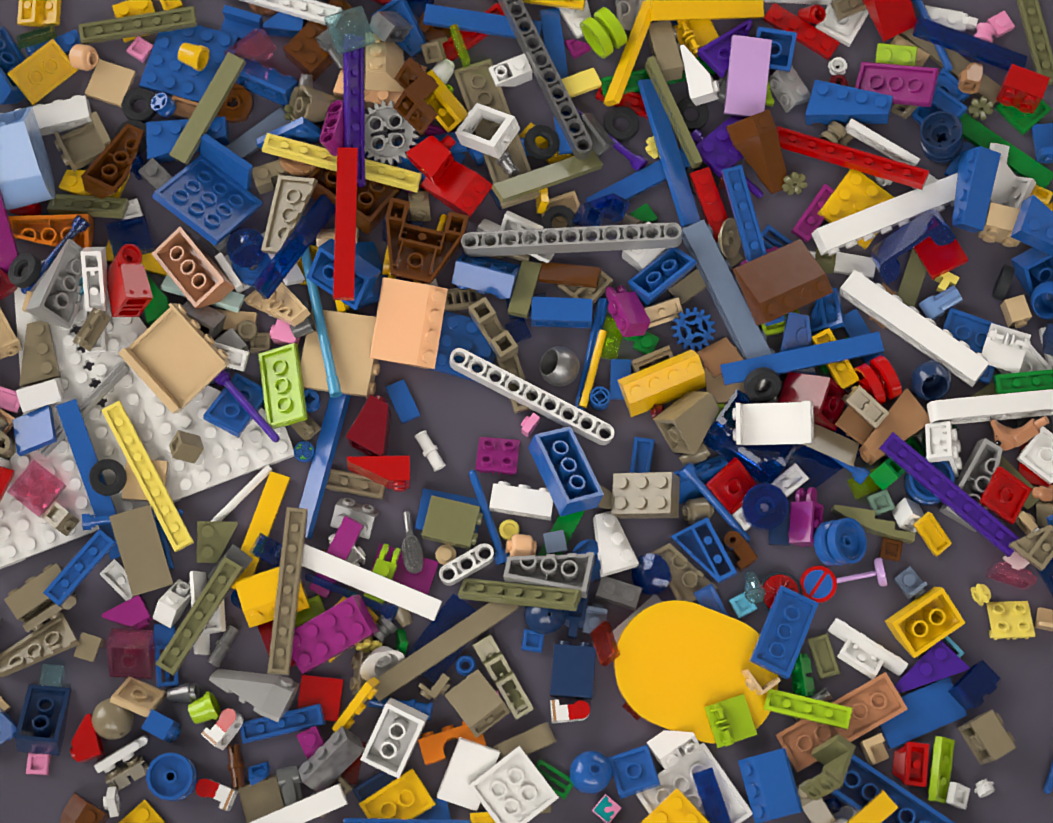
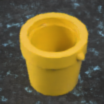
M183 43L178 51V60L200 72L206 67L210 56L209 48L202 45Z

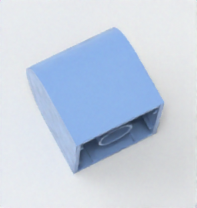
M32 106L0 114V190L6 211L55 198L52 169Z

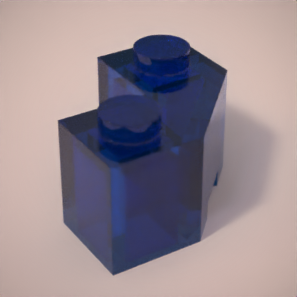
M614 193L601 196L580 204L572 223L580 227L600 226L603 217L612 222L621 221L630 202Z

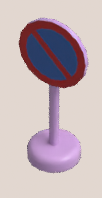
M879 557L874 560L875 571L836 578L834 573L826 567H810L802 574L800 579L802 594L815 602L823 603L834 596L837 583L877 576L880 586H887L882 558Z

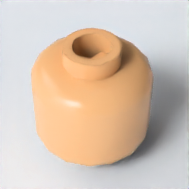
M76 44L69 52V62L78 70L90 71L97 65L99 60L97 51L89 45Z
M514 534L511 540L506 541V553H509L510 556L536 555L537 543L533 541L531 535Z

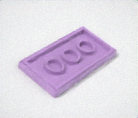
M739 35L732 36L723 114L750 117L764 111L772 40Z

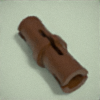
M233 744V747L229 745L227 746L229 765L227 766L231 772L232 789H239L240 786L244 788L246 787L243 774L245 766L241 759L240 744Z

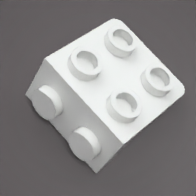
M1000 160L990 202L1020 209L1023 201L1029 198L1036 182L1033 178L1017 177L1004 160Z

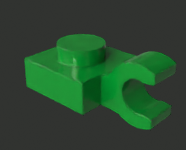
M648 332L641 336L622 337L634 343L633 350L644 355L653 352L659 341V337Z

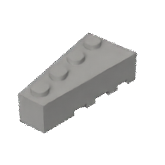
M984 438L977 441L955 484L987 510L988 508L979 503L996 468L999 466L1003 448ZM943 503L939 512L973 532H977Z
M588 552L587 554L569 553L568 555L507 557L503 578L505 582L577 589L581 590V598L587 599L595 555L594 552Z

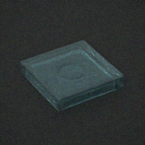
M362 5L324 17L337 55L375 44V39Z

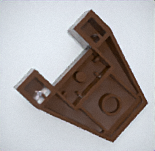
M391 197L385 222L390 273L393 276L431 284L462 246L461 238L466 234L469 216L449 211L444 232L407 224L410 202Z

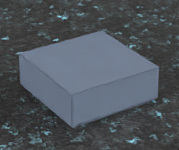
M563 530L543 534L547 555L567 551Z

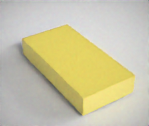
M594 67L561 79L570 98L597 89L602 85Z

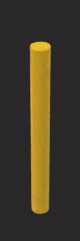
M599 330L579 403V407L587 408L607 335L605 330Z

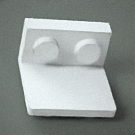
M950 421L925 424L927 461L930 463L950 461L954 476L959 477V469H962L961 457L958 452H961V443L958 440L956 428H952Z

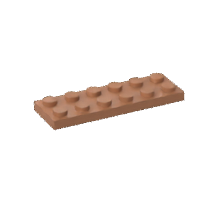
M886 672L832 702L833 704L853 708L848 730L802 719L775 735L782 748H786L787 756L796 772L818 761L811 756L813 749L837 734L851 742L908 709Z

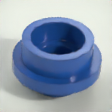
M462 655L457 659L455 668L460 675L468 676L475 672L476 661L469 655ZM464 662L470 664V667L466 670L462 668Z

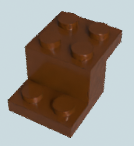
M410 57L405 61L394 78L405 90L393 108L422 135L438 115L435 109L430 104H427V102L439 85L432 76L422 69L418 62Z

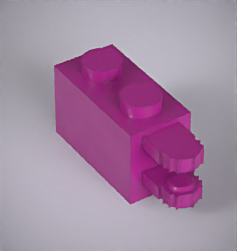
M623 285L618 286L616 291L612 286L607 287L605 293L609 301L608 310L622 336L644 335L651 321L636 292H627Z
M815 487L808 488L807 495L804 488L797 489L795 502H791L789 513L790 529L788 531L789 543L799 547L814 546L816 528L823 523L824 505L817 503V490Z

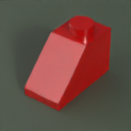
M91 713L85 715L71 740V757L73 760L76 759L78 763H84L105 756L101 737L94 730L92 724L93 714Z

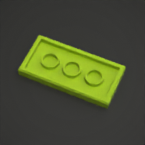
M292 343L259 353L267 423L272 429L308 420L298 345Z

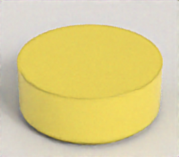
M508 519L500 524L499 533L507 541L511 540L512 535L519 534L520 528L516 521Z

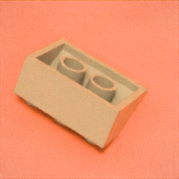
M365 33V90L403 92L404 88L394 79L404 64L403 50L394 42H383L374 33Z

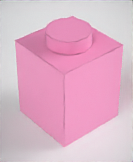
M277 319L276 325L273 324L270 330L271 339L275 344L282 346L292 343L299 344L301 337L295 338L290 324Z

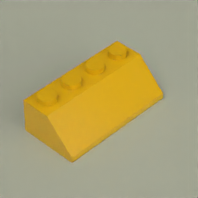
M693 350L617 380L631 418L654 408V404H665L680 398L688 391H697L706 387L705 372L700 357Z

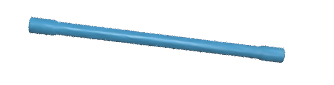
M302 215L294 231L298 240L325 366L329 395L334 398L341 396L342 391L336 373L318 285L307 279L313 262L306 234L305 220Z

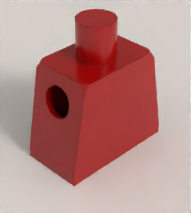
M431 135L407 151L406 155L417 169L431 182L436 184L454 160L449 149L456 142L449 135L445 136L441 141H438Z

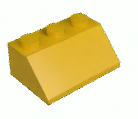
M280 567L235 581L236 590L249 628L274 620ZM300 580L297 612L310 608L302 580Z
M934 586L886 619L885 623L896 640L913 658H916L965 624V621L944 588Z

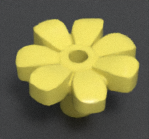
M654 136L649 137L646 140L648 144L645 147L646 152L654 159L660 158Z
M371 636L362 643L356 644V650L370 653V650L373 651L382 646V643L373 641Z

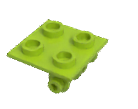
M744 694L704 707L717 748L725 745L729 746L734 744V742L757 735Z

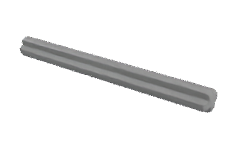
M120 362L79 405L83 418L129 371V367L125 363ZM62 424L55 430L57 442L38 449L43 456H48L66 437Z

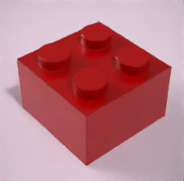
M1012 64L1003 79L996 100L1002 105L1018 108L1023 113L1033 114L1043 98L1050 77Z

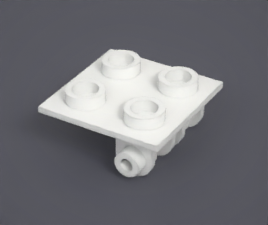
M991 323L981 354L987 358L990 366L1019 373L1026 350L1030 346L1031 335Z

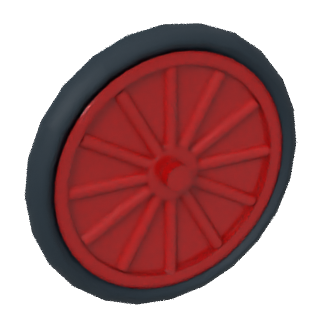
M777 571L770 573L762 580L758 591L759 600L768 612L781 585L802 595L801 586L793 575Z

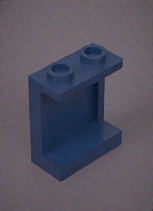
M559 641L558 644H554L551 697L592 700L596 647H592L591 643L584 642L579 643V646L571 645L569 641Z

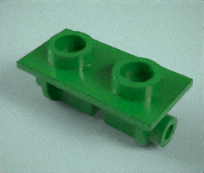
M801 653L798 655L791 673L792 689L795 695L811 697L814 696L815 688L813 677H806V673H812L810 658H808L807 654Z

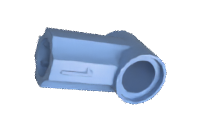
M953 285L936 296L932 295L926 298L919 306L925 316L934 321L942 316L950 307L963 301L957 288Z

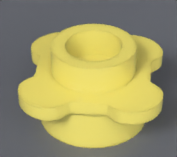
M977 584L976 587H971L972 597L980 606L984 605V602H989L991 592L986 585Z

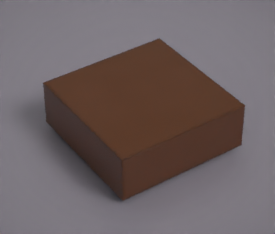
M883 537L878 558L881 557L884 560L899 563L903 541Z

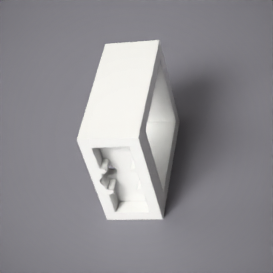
M476 103L455 133L461 145L499 159L519 132L520 127L515 116ZM483 118L501 124L490 141L472 134Z

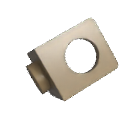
M748 669L741 671L746 678L745 684L751 691L754 690L757 695H763L781 681L780 678H774L761 688Z

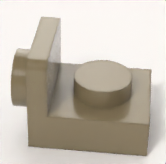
M56 501L41 516L65 536H68L79 523V519Z

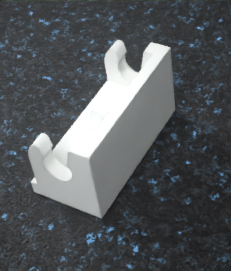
M59 377L16 390L22 412L60 402L64 397Z

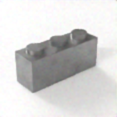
M342 726L298 769L302 782L318 793L324 791L365 751L360 738Z

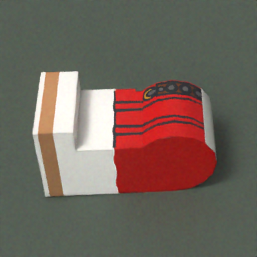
M559 699L550 700L552 724L582 721L589 716L590 706L585 701L579 700L574 704L559 705Z
M227 708L221 712L219 720L213 728L209 729L206 727L201 735L215 747L224 750L243 725V716L237 711Z
M205 778L199 780L195 786L197 795L205 798L211 797L220 801L219 808L226 811L231 810L238 791Z

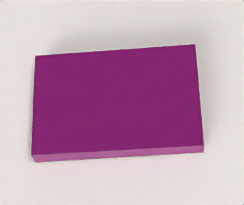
M379 544L371 568V572L373 571L377 558H379L380 552L384 544ZM389 546L385 561L391 563L393 552L396 548ZM401 550L393 581L429 595L439 562L423 557L422 570L419 573L412 574L407 571L404 565Z

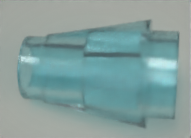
M755 572L746 573L744 576L745 598L753 604L763 601L765 590Z

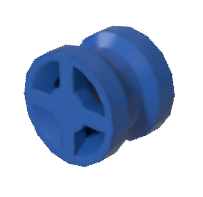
M158 93L151 101V108L166 118L174 113L176 103L165 93Z
M304 390L305 400H307L305 401L307 412L317 411L321 405L319 395L314 390Z

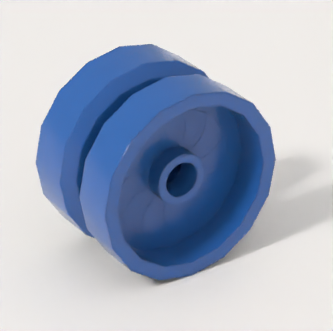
M946 461L931 463L954 483L955 476L953 470ZM906 473L904 487L912 501L925 506H931L940 502L936 496Z
M842 518L821 523L816 528L814 548L820 561L827 566L854 564L864 557L867 549V538L861 524L855 519Z
M165 753L159 755L151 762L147 769L146 781L148 788L155 796L167 801H180L193 793L198 781L196 766L189 758L178 753ZM170 774L175 775L173 780L169 779Z

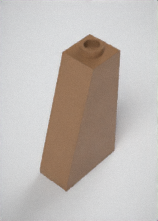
M908 388L902 392L888 410L889 415L872 431L859 448L861 458L868 462L870 466L886 456L879 447L892 432L906 442L925 428V424H930L927 412Z

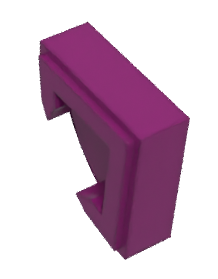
M574 39L564 41L574 60L591 51V47L586 42Z

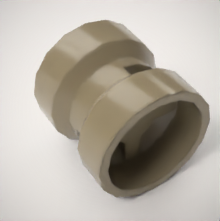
M831 121L827 127L828 129L823 131L819 138L838 144L839 139H843L847 131L838 122Z

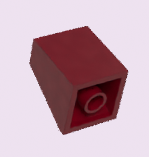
M789 372L783 382V389L778 403L812 401L814 423L826 429L836 431L837 425L835 423L841 416L845 405L841 398L846 394L848 395V393L829 377Z
M370 395L345 436L349 446L367 456H387L392 414L387 404L388 401L379 395L376 397Z

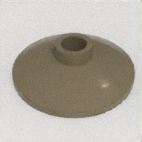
M727 218L723 222L718 234V242L726 258H734L741 244L734 218Z

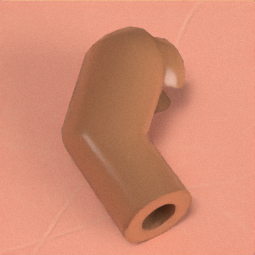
M1050 485L1048 488L1044 486L1034 487L1032 496L1044 502H1050L1053 500V485Z

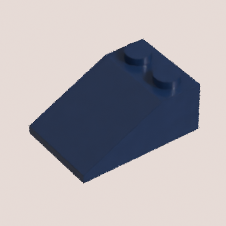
M29 684L14 738L18 752L60 756L65 735L71 688Z

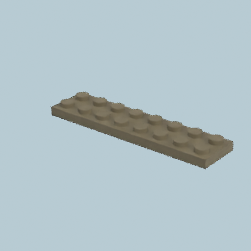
M491 58L454 70V75L468 113L476 103L511 115L501 86L495 85L488 70L489 67L493 66ZM483 118L474 131L476 136L490 141L501 124ZM517 133L505 151L510 153L512 161L520 170L518 175L530 172L531 168ZM482 153L493 184L509 179L502 166L497 164L495 157ZM536 191L505 203L500 202L502 209L538 198L540 193Z

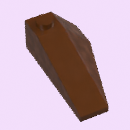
M128 123L81 175L85 192L103 199L118 191L128 178L144 136L143 130Z

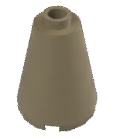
M299 85L300 87L293 89L290 97L289 106L293 107V113H290L293 121L301 117L306 118L311 123L325 121L330 104L336 100H341L344 103V100L309 86Z

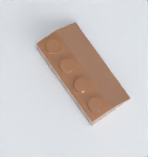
M181 226L151 253L196 309L220 302L235 288L193 235Z

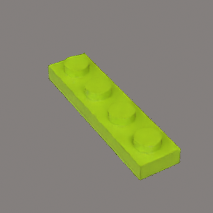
M774 689L768 690L764 706L766 711L846 730L849 728L853 710L850 707Z

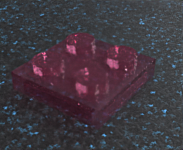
M33 460L7 492L41 518L67 485Z
M1006 562L994 564L987 570L986 574L987 578L1025 591L1034 586L1037 580V576L1032 575L1031 571L1027 569H1014L1011 564Z

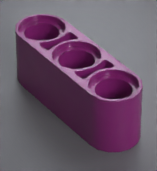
M341 100L334 101L328 107L320 135V142L332 156H337V147L344 148V103Z

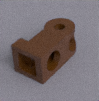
M727 532L723 540V546L736 557L738 562L735 567L741 573L756 562L758 556L738 532Z

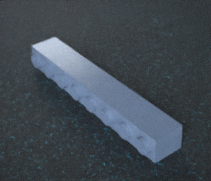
M701 220L683 228L682 240L690 256L696 260L695 266L742 358L746 360L774 354V350L769 348L766 343L767 337L764 331L760 330L754 322L744 295L739 290L740 286L737 278L732 276L730 272L731 266L727 259L724 260L720 244L715 242L712 236L713 230L711 226L706 224L705 220Z

